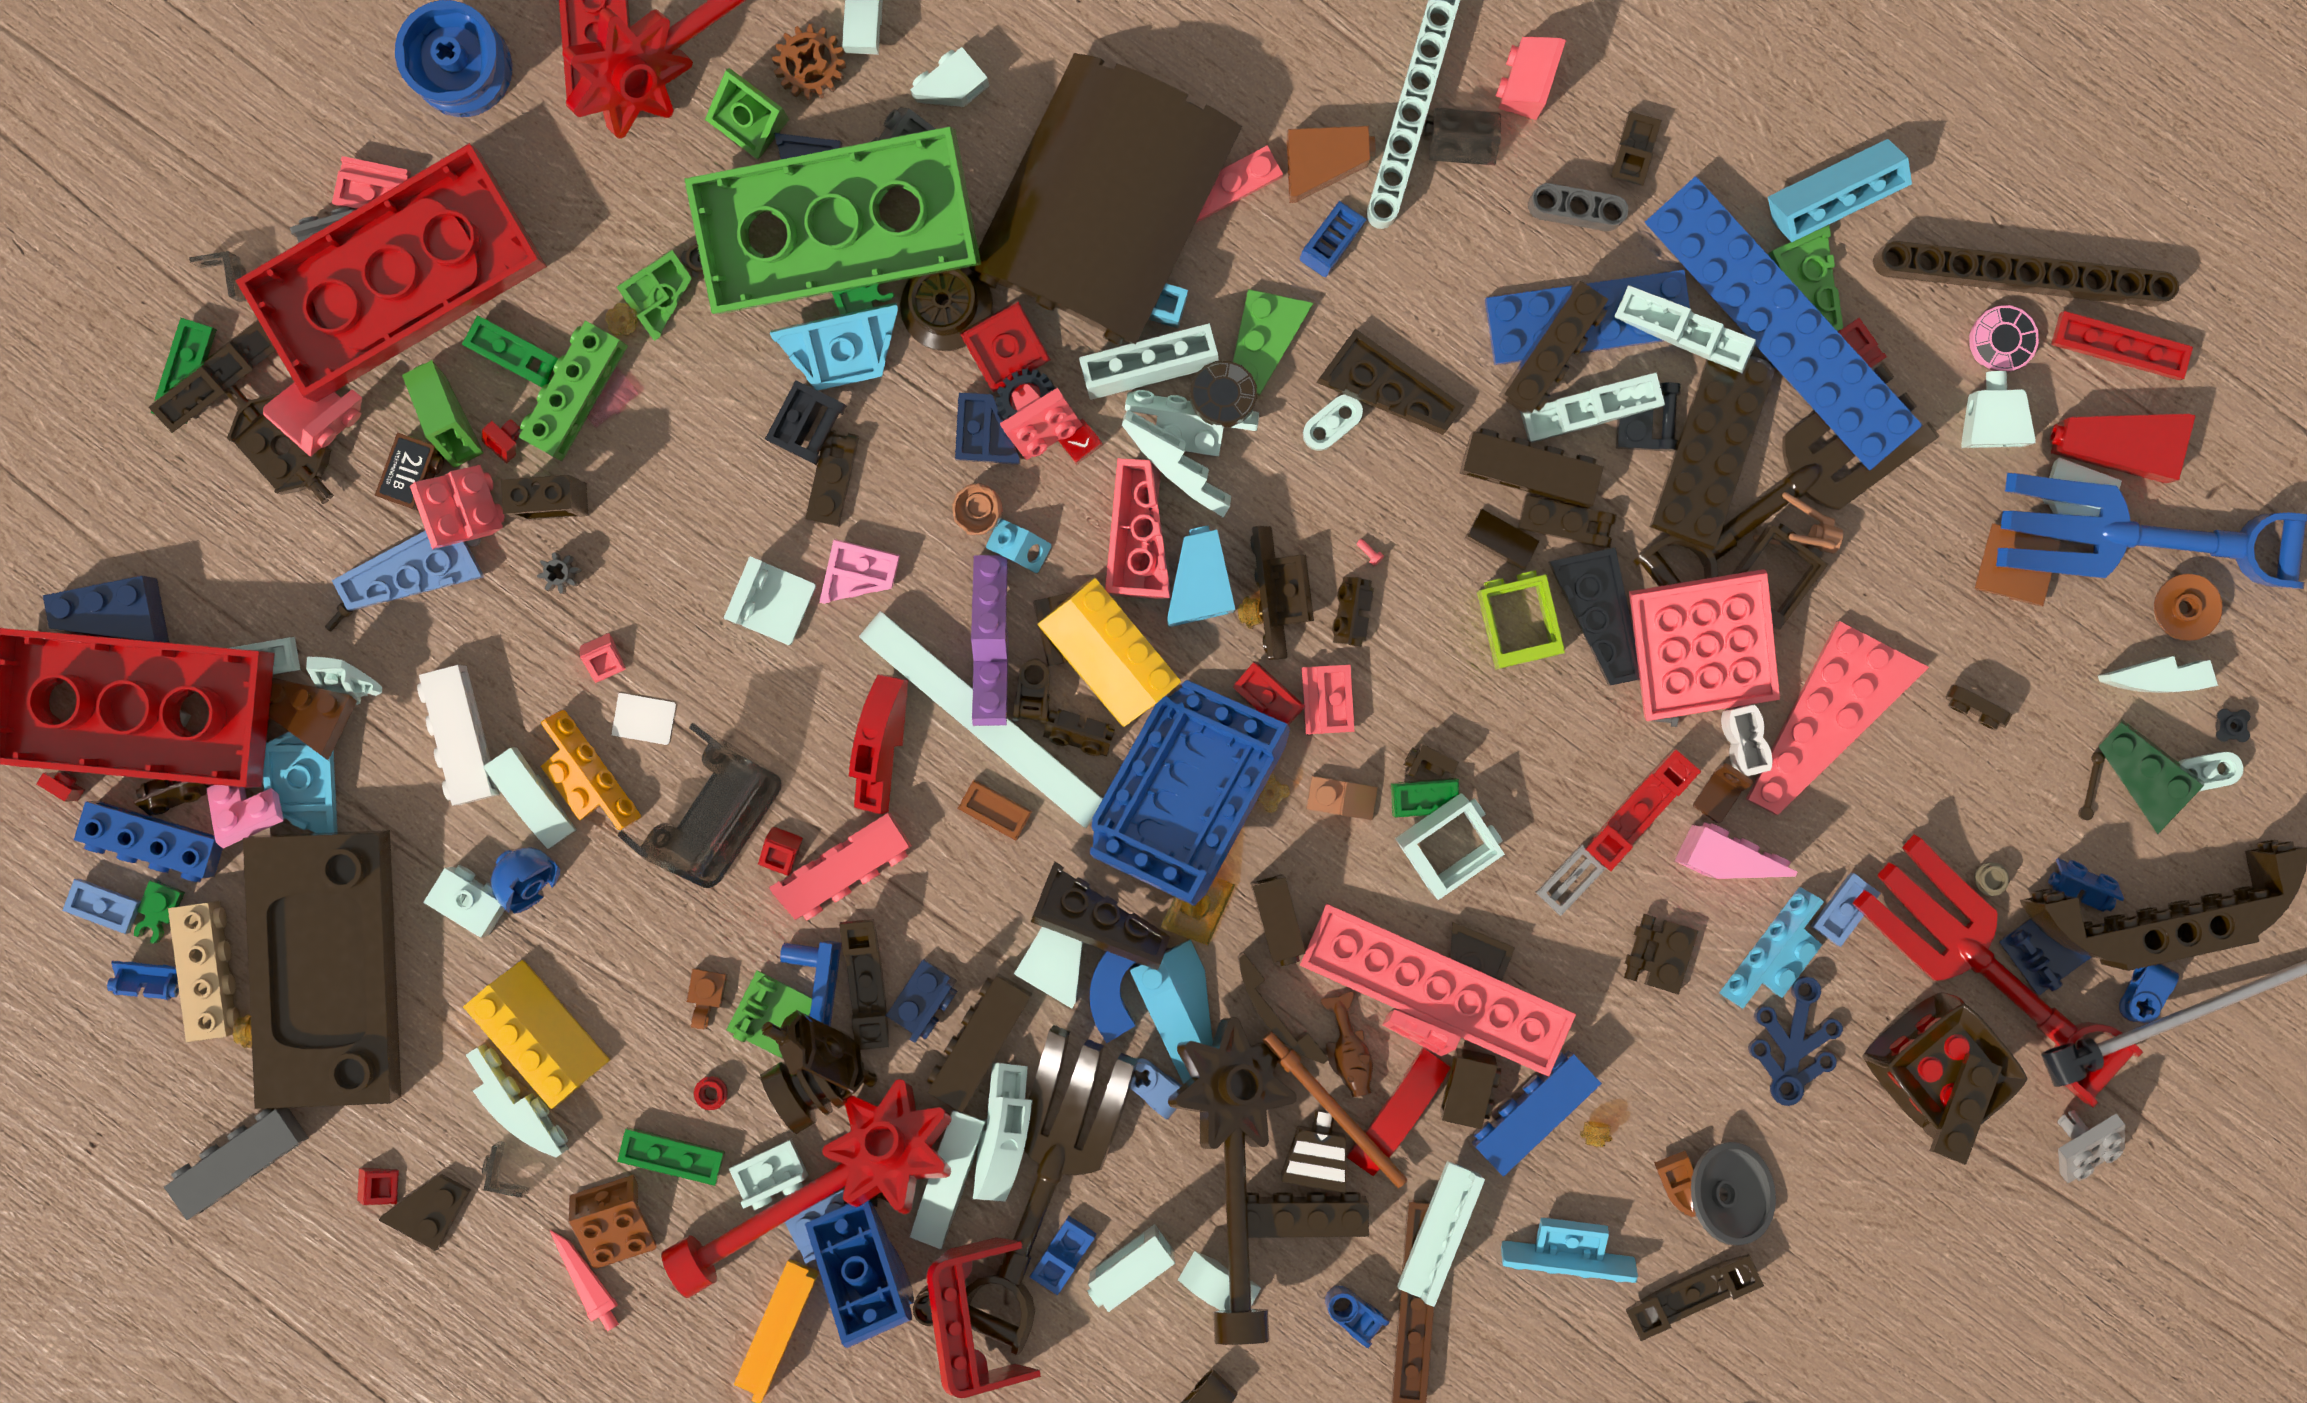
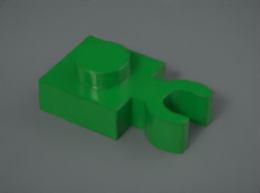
M879 284L832 293L840 315L874 308L873 300L889 301L895 297L894 292L887 295L881 294L878 289Z
M149 880L137 912L146 916L144 921L139 922L135 926L134 936L142 937L145 929L149 927L153 931L150 942L153 944L159 943L164 935L162 923L170 924L168 908L179 907L185 892L156 880Z

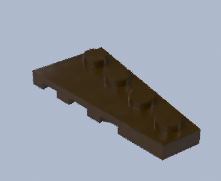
M1054 861L1031 923L1158 970L1170 936L1137 914H1129L1117 906V901L1108 895L1104 898L1089 888V883L1080 877L1075 879L1063 871V866Z

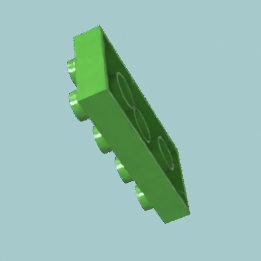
M952 127L684 179L712 314H725L981 265L956 130ZM898 186H904L903 189L913 193L916 198L918 197L920 203V213L917 220L910 229L903 232H896V229L889 227L881 220L879 212L882 198L890 189ZM772 211V215L779 217L787 227V241L778 254L764 258V254L757 252L751 246L749 229L757 216Z

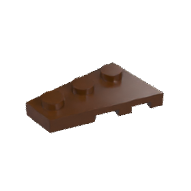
M272 678L269 717L329 761L357 700L351 695Z

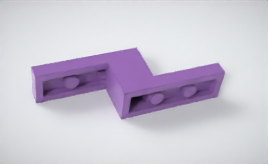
M974 555L971 626L974 660L973 726L1007 725L1009 646L1007 628L1008 559L1001 555Z

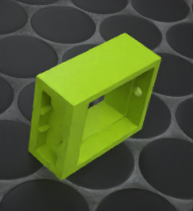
M1535 570L1516 575L1517 581L1508 584L1504 583L1503 578L1485 582V589L1477 592L1495 670L1565 653L1547 575L1537 576ZM1536 587L1549 643L1503 654L1490 597Z

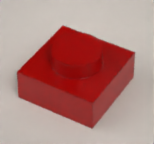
M58 770V772L42 773L36 785L64 802L78 801L85 789L75 784L77 781L75 777L61 770Z

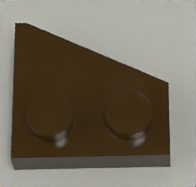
M440 1174L383 1214L379 1221L436 1251L444 1241L471 1189Z

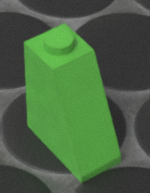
M433 360L418 365L413 370L402 375L425 437L453 468L484 453L447 377Z

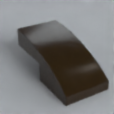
M1628 111L1611 177L1641 186L1644 185L1662 120Z

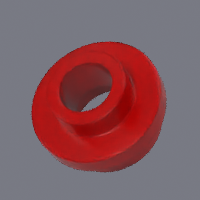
M714 1076L701 1079L694 1089L696 1103L705 1110L720 1108L728 1097L726 1084L720 1078ZM708 1087L716 1089L717 1097L715 1099L707 1097L706 1089Z

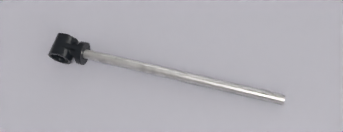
M2307 960L2096 1044L2090 1037H2085L2078 1040L2077 1049L2074 1043H2068L2046 1050L2041 1053L2053 1086L2060 1087L2087 1077L2085 1067L2091 1072L2102 1069L2104 1066L2103 1056L2307 974Z

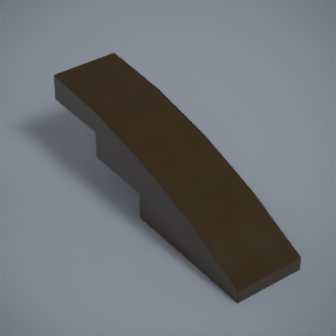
M257 319L148 407L171 433L175 432L223 395L229 387L276 351L259 320Z

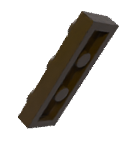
M1965 1054L1929 1151L1960 1164H1967L2000 1075L2001 1066L1972 1054Z

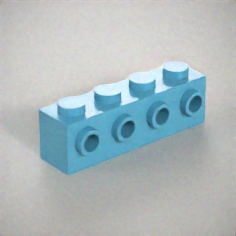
M1889 139L1875 144L1768 196L1772 222L1791 242H1794L1912 185L1909 159Z

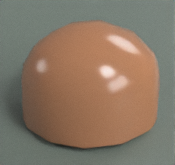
M982 483L965 486L957 492L952 504L955 523L968 535L987 534L997 527L1003 515V505L1000 497L992 488Z

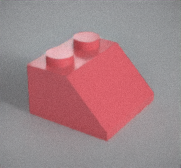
M1522 37L1518 47L1511 46L1506 65L1511 66L1508 78H1501L1496 97L1501 98L1499 109L1537 120L1546 105L1566 42L1565 39Z

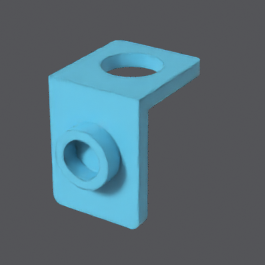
M1000 519L986 544L987 549L1018 563L1034 573L1039 572L1052 546L1046 540L1004 519ZM1038 544L1039 554L1035 560L1029 562L1027 558L1028 551L1033 545Z

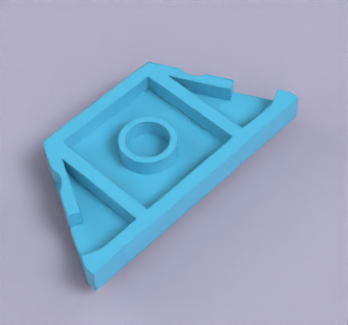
M897 303L778 328L770 330V335L817 391L882 377L898 305Z
M290 732L266 743L263 770L264 791L272 788L279 794L283 818L303 830L309 829L315 833L338 832L334 750L329 761H327Z

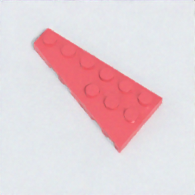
M1841 621L1836 622L1771 749V771L1758 774L1746 800L1775 815H1779L1929 667Z

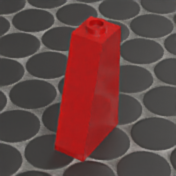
M2161 414L2069 417L2055 424L2051 431L2050 443L2053 444L2051 454L2166 484L2179 481L2196 415Z

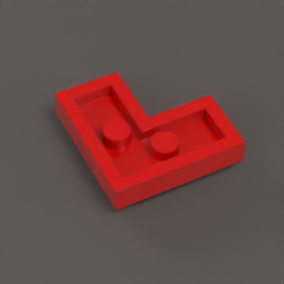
M1253 662L1233 686L1241 696L1256 708V711L1284 722L1288 726L1306 707L1258 662Z

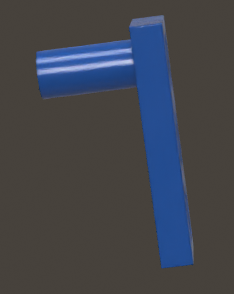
M824 941L819 942V947L784 943L780 953L782 963L816 967L810 1017L831 1027L842 943Z

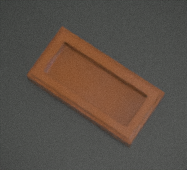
M973 779L957 808L1017 841L1033 812Z

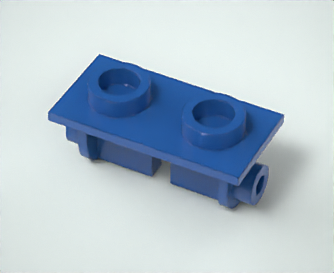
M2059 858L2056 859L2060 871L2059 873L2053 872L2048 880V884L2053 886V890L2064 891L2065 895L2077 897L2081 889L2085 890L2080 899L2081 902L2102 912L2106 910L2111 912L2116 905V899L2124 900L2119 883L2114 878L2106 874L2095 875L2089 872L2084 865L2074 860L2066 862Z
M111 962L115 978H109L107 990L113 991L114 995L138 996L141 987L145 988L143 995L147 998L170 1000L172 997L176 998L179 994L176 967L137 962Z

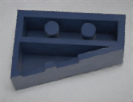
M137 576L43 595L49 629L169 643L157 578Z

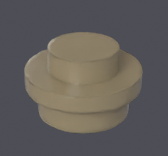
M1988 862L1982 864L1976 870L1974 883L1981 893L1988 896H1996L2006 890L2009 884V875L2002 865Z

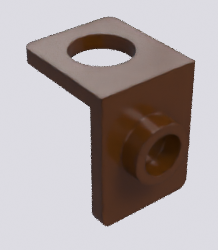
M1724 763L1715 769L1694 801L1693 807L1719 824L1723 822L1741 792L1752 785L1753 780L1728 763Z

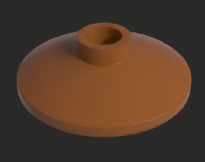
M2181 574L2170 578L2160 587L2155 597L2154 613L2159 626L2171 637L2183 641L2198 640L2209 635L2217 627L2222 616V599L2217 588L2208 579L2196 574ZM2181 602H2185L2188 606V611L2185 614H2182L2179 610Z

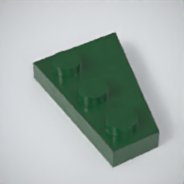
M2123 719L2099 743L2098 747L2157 834L2168 825L2204 786V782Z

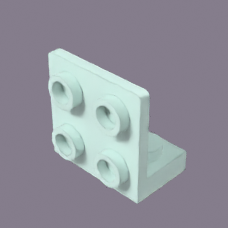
M750 556L724 619L784 644L791 645L811 601L816 585Z

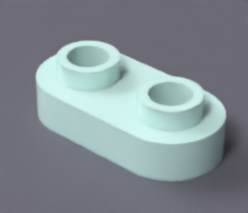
M1347 395L1338 396L1313 416L1303 429V439L1306 445L1316 451L1326 450L1359 423L1363 414V408L1359 400ZM1343 407L1350 409L1351 417L1343 419L1339 415V410ZM1315 429H1323L1326 434L1325 438L1317 440L1313 436Z
M2216 752L2179 761L2182 766L2190 769L2195 776L2204 782V786L2200 791L2235 784L2243 774L2241 759L2231 752ZM2220 763L2225 765V772L2222 775L2217 770Z

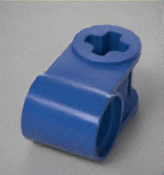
M2163 964L2135 969L2132 979L2119 1002V1011L2122 1016L2132 1022L2150 1023L2156 1020L2167 998L2177 985L2179 973ZM2138 1001L2140 1006L2144 1008L2142 1013H2140V1009L2136 1006Z
M1345 1286L1332 1287L1325 1296L1326 1308L1331 1318L1366 1348L1372 1345L1371 1340L1383 1325L1387 1326L1390 1322L1379 1310L1362 1300ZM1339 1298L1350 1300L1348 1308L1344 1311L1333 1309L1335 1301Z

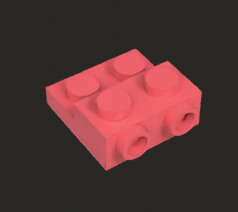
M481 465L450 471L444 476L417 481L410 485L432 549L490 536L503 528L502 523L505 518L503 509L500 504H494L490 493L493 490V480L489 473H483Z

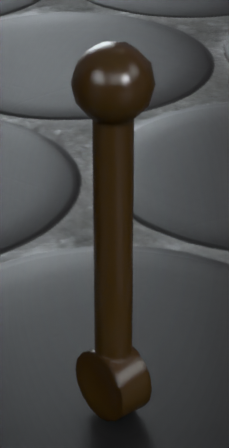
M2094 752L2091 756L2093 767L2085 804L2078 812L2079 817L2083 820H2090L2094 815L2091 805L2100 764L2105 760L2102 752Z

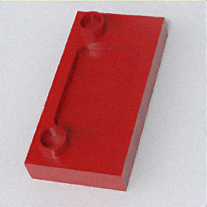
M469 143L235 281L302 396L313 402H318L547 266L481 153Z

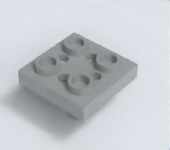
M2075 1110L2068 1112L2069 1118L2064 1114L2058 1120L2059 1126L2072 1139V1141L2058 1149L2059 1173L2067 1183L2075 1179L2081 1181L2094 1172L2096 1166L2104 1161L2111 1163L2123 1154L2125 1149V1124L2117 1114L2090 1130Z

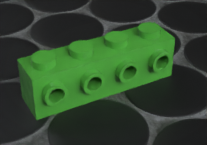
M586 320L582 327H577L573 332L569 350L566 355H562L557 360L553 370L554 376L549 384H545L541 388L537 396L538 404L532 414L526 415L520 426L522 432L519 438L560 461H563L628 347L621 340Z

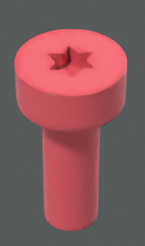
M1362 538L1356 543L1371 559L1370 563L1373 566H1376L1384 558L1381 552L1376 553Z

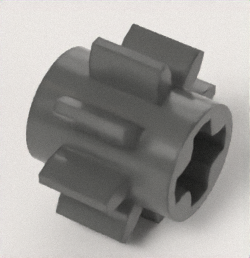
M553 552V560L549 562L540 561L544 569L543 573L537 575V578L545 579L548 582L545 586L546 591H552L555 586H558L559 593L566 594V586L579 585L574 579L575 574L580 573L582 570L570 565L574 557L568 555L561 561L559 553ZM556 567L561 568L562 573L565 574L563 579H558L556 573H554Z

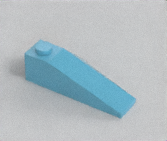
M1191 939L1166 950L1158 970L1139 963L1130 967L1132 977L1183 1084L1191 1076L1177 1052V1045L1185 1041H1195L1212 1046L1213 1043L1205 969Z

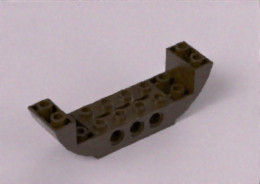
M2267 840L2258 842L2256 849L2245 851L2252 886L2233 889V895L2222 897V893L2203 895L2200 897L2201 902L2191 904L2189 900L2168 903L2169 909L2159 911L2157 907L2136 910L2137 916L2125 918L2124 914L2104 917V923L2093 925L2092 921L2083 922L2078 897L2067 896L2064 891L2052 892L2051 889L2036 890L2031 892V898L2022 899L2020 902L2031 920L2045 935L2061 946L2082 955L2098 958L2101 965L2130 971L2259 942L2258 936L2271 927L2284 914L2298 893L2307 867V847L2294 846L2293 841L2278 843V840Z

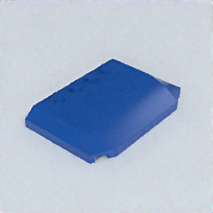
M1186 680L1181 684L1182 688L1170 697H1163L1155 704L1092 817L1094 835L1090 854L1101 862L1195 906L1208 892L1285 750L1290 727L1284 722Z

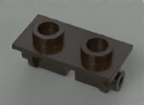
M1343 577L1337 594L1339 601L1338 613L1332 626L1334 634L1333 643L1362 647V642L1366 641L1369 618L1358 615L1359 610H1371L1374 588L1371 587V580L1361 579L1360 577Z
M1059 708L1058 711H1050L1043 737L1048 738L1052 743L1059 746L1071 745L1080 748L1088 755H1103L1107 757L1115 729L1109 728L1110 724L1087 718L1084 728L1078 727L1081 715Z
M154 779L141 784L140 788L136 790L138 799L133 802L149 816L159 815L180 804L197 801L201 796L207 794L206 788L209 786L203 783L172 781L173 784L169 785L168 780Z

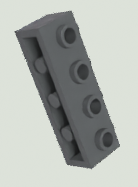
M288 1107L276 1110L274 1108H266L255 1116L257 1123L247 1129L245 1125H242L227 1135L229 1142L219 1148L215 1144L199 1155L202 1161L191 1167L188 1163L171 1174L174 1180L164 1186V1188L186 1220L199 1215L309 1139Z

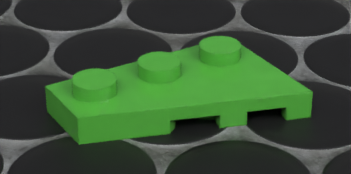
M1248 289L1233 362L1242 365L1252 374L1257 385V395L1260 396L1313 303Z

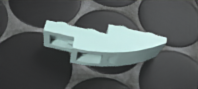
M486 1044L466 1054V1057L484 1083L473 1090L474 1094L504 1128L524 1143L553 1157H558L569 1149L565 1144L568 1142L564 1131L558 1125L554 1126L547 1116L549 1109L546 1103L540 1097L536 1098L533 1093L520 1099L518 1096L520 1089L512 1077H506L500 1068V1065H502L501 1059L494 1049H488Z
M992 1063L986 1131L982 1132L978 1143L973 1199L1006 1201L1013 1186L1022 1159L1030 1120L1032 1100H1025L1028 1066Z

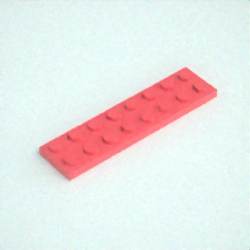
M1326 904L1306 949V954H1304L1300 966L1436 1027L1456 1034L1465 1040L1548 1077L1576 1016L1575 1013L1329 904Z

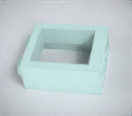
M1462 793L1395 838L1429 891L1437 900L1505 855L1498 845L1503 841L1499 833L1492 825L1487 827L1481 819L1486 814L1475 798L1469 801ZM1464 812L1484 844L1437 875L1417 844Z
M1154 1224L1090 1271L1088 1283L1090 1289L1087 1292L1098 1307L1104 1305L1107 1311L1110 1312L1175 1264V1251Z

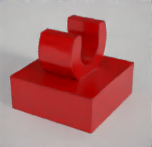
M510 419L500 429L491 421L482 429V442L507 464L516 456L515 441L519 438L520 433L518 431L520 426Z

